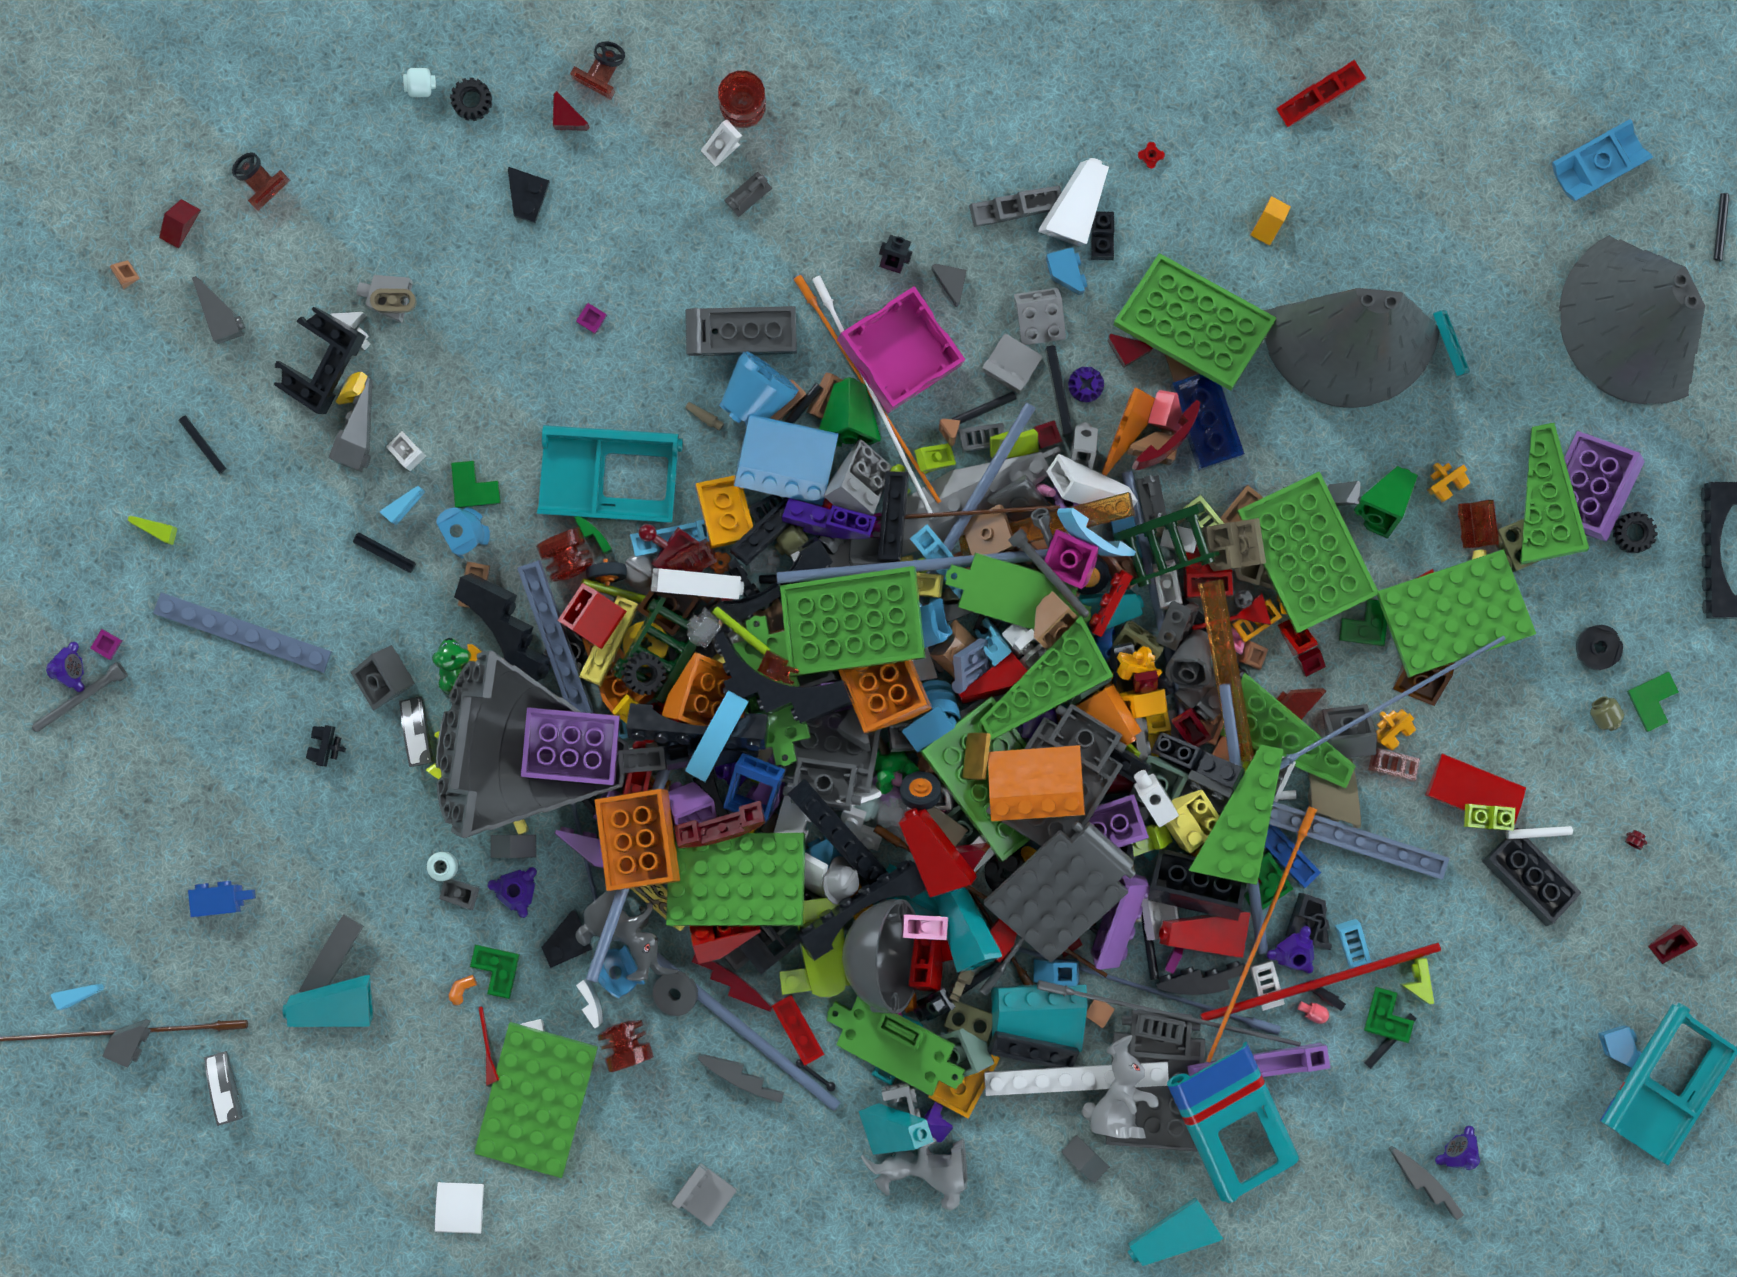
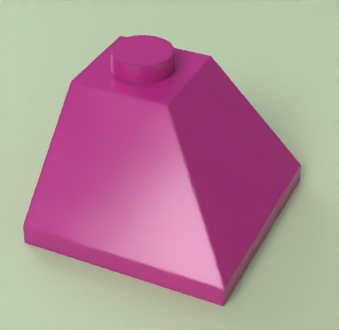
M1056 529L1044 561L1062 581L1082 589L1089 583L1096 565L1099 547Z

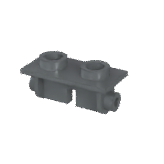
M756 172L724 201L740 217L773 188L769 185L768 180L763 174L761 175L759 172Z
M1159 475L1137 479L1145 522L1167 515Z

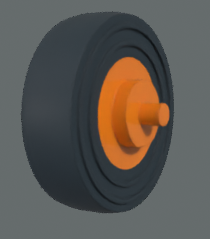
M603 559V563L593 564L586 568V578L591 581L605 583V586H610L612 582L627 578V567L623 563L608 562V559Z
M913 772L903 779L900 786V796L907 807L911 809L916 808L917 811L922 809L928 810L939 802L941 798V784L937 777L929 772Z

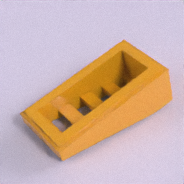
M1269 598L1265 600L1268 612L1273 617L1270 619L1272 625L1282 616ZM1238 619L1232 624L1244 643L1270 625L1255 622L1258 628L1254 630L1247 620ZM1243 622L1251 632L1248 635L1240 625Z

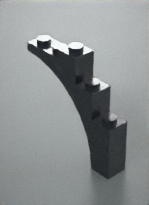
M473 573L460 577L454 598L469 606L482 618L495 636L504 659L511 665L518 667L535 681L544 679L549 672L548 664L550 658L528 647L533 639L532 631L534 626L511 616L516 608L515 600L517 595Z
M721 632L715 635L717 640L714 642L715 648L719 655H723L725 660L723 668L727 676L731 675L732 677L723 681L725 684V688H723L725 695L728 690L745 700L759 695V698H757L758 705L761 711L765 710L768 714H773L793 705L794 708L791 709V713L795 721H799L803 725L854 703L847 683L843 680L816 687H796L774 682L759 674L745 662L736 651L727 633Z

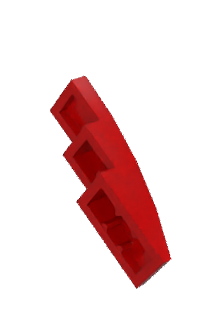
M1353 60L1316 84H1312L1277 107L1276 110L1286 126L1290 127L1345 94L1367 78L1357 62Z

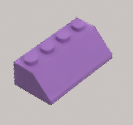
M1134 794L1098 806L1089 820L1092 825L1119 848L1149 838Z
M1135 874L1129 879L1124 875L1119 880L1128 889V894L1103 915L1091 949V955L1097 969L1118 968L1121 961L1126 959L1128 953L1126 946L1128 941L1134 937L1135 921L1140 919L1143 909L1141 906L1142 901L1148 897L1150 886L1144 876Z

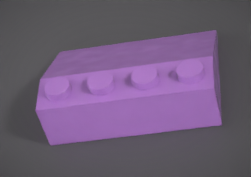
M1577 431L1565 455V463L1585 534L1607 542L1645 461L1639 452Z
M527 707L521 777L614 785L620 716Z

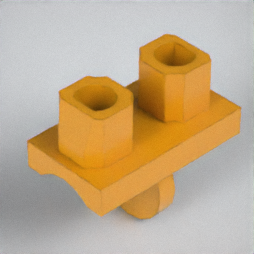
M1439 463L1434 464L1435 472L1430 475V478L1435 481L1440 477L1441 480L1427 489L1430 495L1434 494L1443 503L1453 496L1446 486L1452 481L1458 490L1470 484L1465 474V471L1468 469L1463 464L1450 474H1447V471L1452 468L1449 463L1443 467Z
M1142 646L1133 655L1119 652L1117 656L1121 663L1117 673L1124 680H1129L1133 673L1156 670L1158 677L1162 673L1160 669L1155 667V656L1152 655L1149 647Z
M1403 709L1398 713L1393 710L1388 715L1384 711L1379 713L1382 720L1377 724L1379 728L1376 731L1377 742L1391 751L1400 743L1395 737L1400 731L1406 737L1416 731L1412 722L1414 720L1413 716L1410 713H1406Z

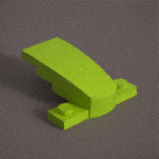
M827 897L804 900L803 924L815 921L820 918L819 915L828 909L832 910L838 905L829 901ZM844 926L832 943L834 949L815 961L807 955L801 944L805 968L779 971L782 995L811 991L812 994L819 997H832L840 994L845 990V986L850 985L842 962V950L845 941Z

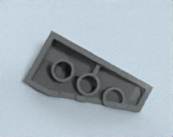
M368 377L362 393L355 396L353 401L355 408L347 413L345 417L346 428L344 431L339 430L328 457L338 464L360 472L363 471V468L368 467L371 460L369 452L373 381Z

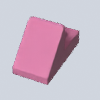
M903 915L902 938L947 940L948 917Z

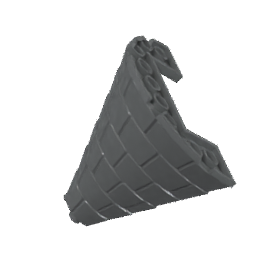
M1610 235L1601 239L1590 247L1579 261L1575 263L1565 281L1560 298V331L1571 360L1584 377L1587 376L1597 385L1598 389L1623 401L1637 404H1663L1689 396V385L1692 383L1695 354L1698 352L1705 304L1687 268L1663 256L1656 255L1648 250H1642L1621 239L1617 240Z
M1355 288L1264 310L1276 317L1275 323L1267 334L1265 341L1269 350V356L1281 375L1299 392H1304L1310 397L1315 398L1318 402L1343 408L1367 407L1385 400L1387 401L1410 387L1420 377L1436 350L1440 334L1435 321L1424 314L1423 310L1405 294L1397 291Z
M495 651L478 653V660L476 662L469 661L465 665L449 695L452 706L449 711H444L436 755V768L441 770V778L436 783L439 806L445 823H452L453 825L451 828L452 833L461 838H467L486 830H493L509 823L520 821L541 812L546 813L567 804H574L592 796L623 787L626 773L620 774L618 754L614 785L521 777L527 707L572 712L581 711L562 697L556 696L515 665L508 663L496 654ZM619 737L618 751L629 750V744Z

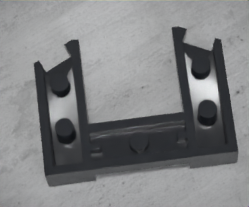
M313 307L312 310L316 314L308 320L300 317L297 323L330 345L312 379L281 361H276L275 368L282 369L281 383L274 382V385L316 414H327L336 396L333 392L351 357L357 356L366 336L317 307Z

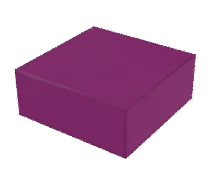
M587 303L576 322L596 334L607 314Z
M101 629L90 649L112 660L123 640Z
M1173 947L1166 963V971L1174 973L1183 955L1184 948Z

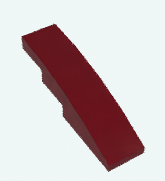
M694 955L692 963L698 964L696 955ZM716 961L698 964L713 970L710 977L711 980L731 987L728 996L771 1012V1004L736 973Z

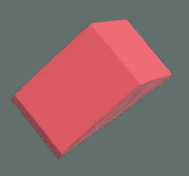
M1159 390L1156 394L1148 423L1160 429L1176 433L1182 427L1178 423L1182 415L1178 393Z

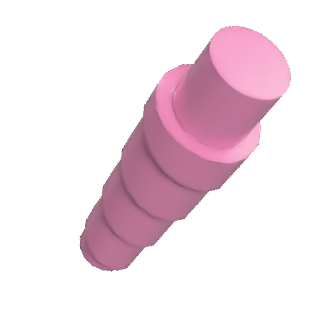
M1043 483L1035 486L1045 497H1054L1056 494L1053 488Z

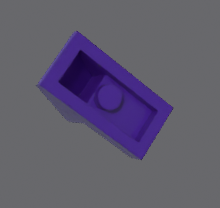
M935 1101L923 1118L927 1120L932 1138H935L937 1142H942L953 1129V1126L942 1119L943 1115L940 1112L943 1105Z

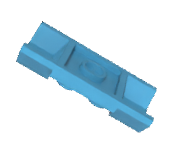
M1629 119L1552 162L1554 175L1565 194L1575 202L1652 159L1653 156L1642 147L1634 133L1633 122Z

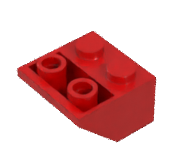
M582 583L557 621L602 649L627 611Z

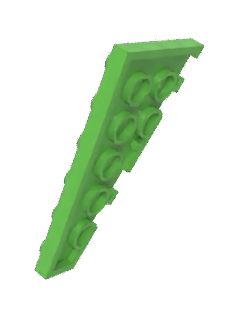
M1555 423L1531 428L1520 565L1589 550Z
M1244 673L1233 699L1239 743L1258 750L1260 745L1284 749L1282 756L1285 757L1287 754L1297 753L1322 739L1319 734ZM1223 725L1220 735L1226 737L1225 726ZM1327 741L1295 760V767L1344 788H1347L1356 767Z

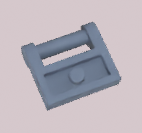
M980 638L953 656L955 681L952 683V688L956 693L960 694L965 691L968 685L990 669L989 657L983 650L984 646L988 647V640Z

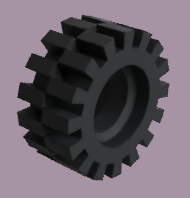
M470 77V80L462 79L463 82L461 83L458 81L456 88L453 87L451 90L453 93L450 94L451 105L455 112L461 118L463 117L468 121L469 119L477 121V118H484L483 115L490 112L489 108L492 107V96L487 85L482 83L481 80H475ZM476 92L479 94L480 101L477 106L467 107L464 105L463 98L466 93Z
M1632 512L1622 516V518L1617 520V524L1613 528L1615 530L1613 537L1616 538V545L1619 544L1621 550H1626L1627 553L1633 554L1651 548V545L1656 541L1654 539L1655 536L1658 535V532H1655L1657 525L1652 523L1654 520L1648 518V515L1645 513L1641 514V512ZM1632 524L1639 525L1643 530V536L1639 541H1632L1627 536V529Z
M648 652L633 653L632 658H627V664L623 663L622 665L625 667L624 670H621V674L624 675L622 680L626 683V687L640 695H651L652 691L657 692V687L663 686L661 681L666 679V676L663 675V673H666V669L662 667L664 665L663 662ZM642 665H648L651 669V676L645 682H640L636 678V671Z

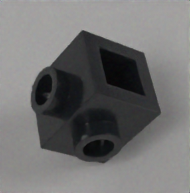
M890 235L887 243L882 242L879 255L882 256L879 267L901 274L904 264H909L913 251L909 250L911 241L899 236Z

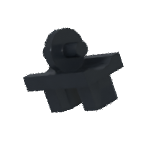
M325 725V727L313 726L311 738L322 741L320 749L308 748L306 759L316 762L318 766L327 767L330 750H332L330 758L337 760L339 751H346L345 747H340L341 737L335 736L334 744L332 745L336 727Z
M942 988L916 1001L918 1007L913 1011L920 1022L925 1019L929 1021L956 1008L952 1000L949 999L951 994L945 988Z

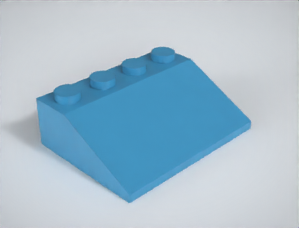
M749 415L735 472L734 486L823 505L838 433Z

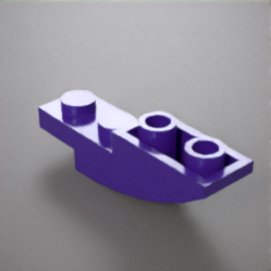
M789 498L782 521L804 527V532L838 539H867L871 536L876 517L834 505L831 509Z

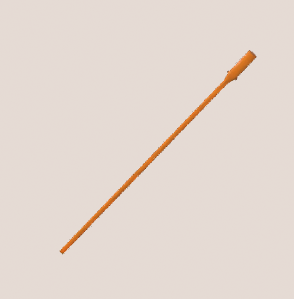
M802 275L795 277L794 281L806 298L807 304L815 308L861 383L865 384L861 374L837 341L838 336L820 310L816 300L817 297L814 296ZM885 413L898 442L939 504L942 501L925 474L920 471L918 463Z
M1308 807L1299 831H1297V842L1206 1061L1209 1063L1217 1048L1300 844L1308 836L1307 833L1317 812V809L1313 807Z

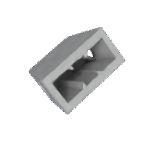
M374 275L371 285L359 282L356 294L366 297V306L378 312L370 304V296L375 290L382 288L408 289L411 291L413 281L407 277ZM381 298L379 300L380 305H384L386 303V298ZM404 298L402 305H407L409 299ZM378 312L401 323L405 313Z
M1086 422L1075 426L1070 452L1071 460L1093 469L1097 450L1098 429L1092 428V425ZM1079 452H1085L1086 459H1079Z

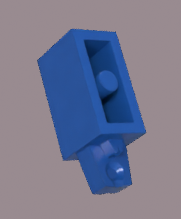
M231 881L217 882L218 887L210 888L209 883L196 884L195 889L188 890L190 917L241 912L240 906H244V900L256 898L255 889L243 891L242 885H232Z

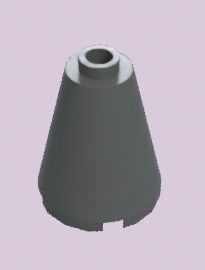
M1191 631L1167 663L1166 676L1171 683L1175 682L1178 684V688L1190 692L1200 691L1211 680V639L1205 631Z

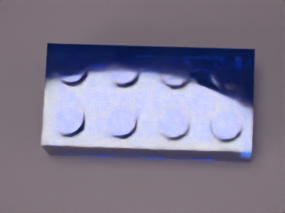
M1201 374L1171 384V392L1178 393L1182 414L1196 400L1200 402L1197 417L1187 435L1198 471L1241 458L1245 453L1222 386Z

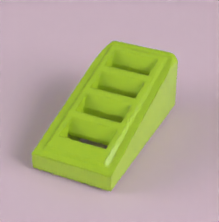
M131 515L128 516L127 521L167 544H174L177 527Z

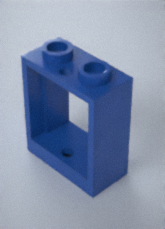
M742 753L735 765L723 808L735 813L739 811L740 806L757 802L737 794L742 775L772 786L767 805L762 804L765 818L764 824H766L773 813L785 769Z

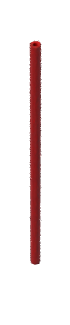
M1434 943L1234 1004L1231 1014L1441 951L1439 943ZM1228 1006L1202 1013L1200 1018L1210 1021L1224 1017Z

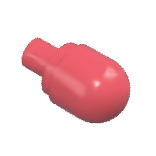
M1302 1001L1298 1005L1297 1009L1304 1012L1308 1020L1317 1024H1323L1329 1019V1011L1322 1005L1312 1002L1306 1004Z

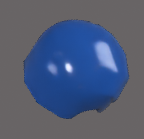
M1113 627L1106 629L1102 637L1096 634L1093 637L1107 664L1110 662L1111 647L1113 646L1112 635L1115 634Z

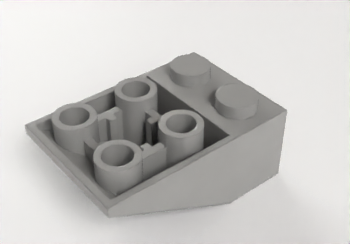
M859 439L830 480L824 497L834 506L871 516L874 514L882 495L886 471H890L892 466L863 440Z

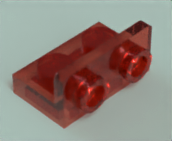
M1494 500L1458 504L1463 548H1481L1498 545Z

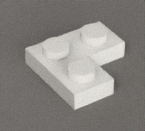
M854 807L851 808V811L843 810L840 819L868 849L878 851L882 837L873 832L875 828L863 825L867 812Z

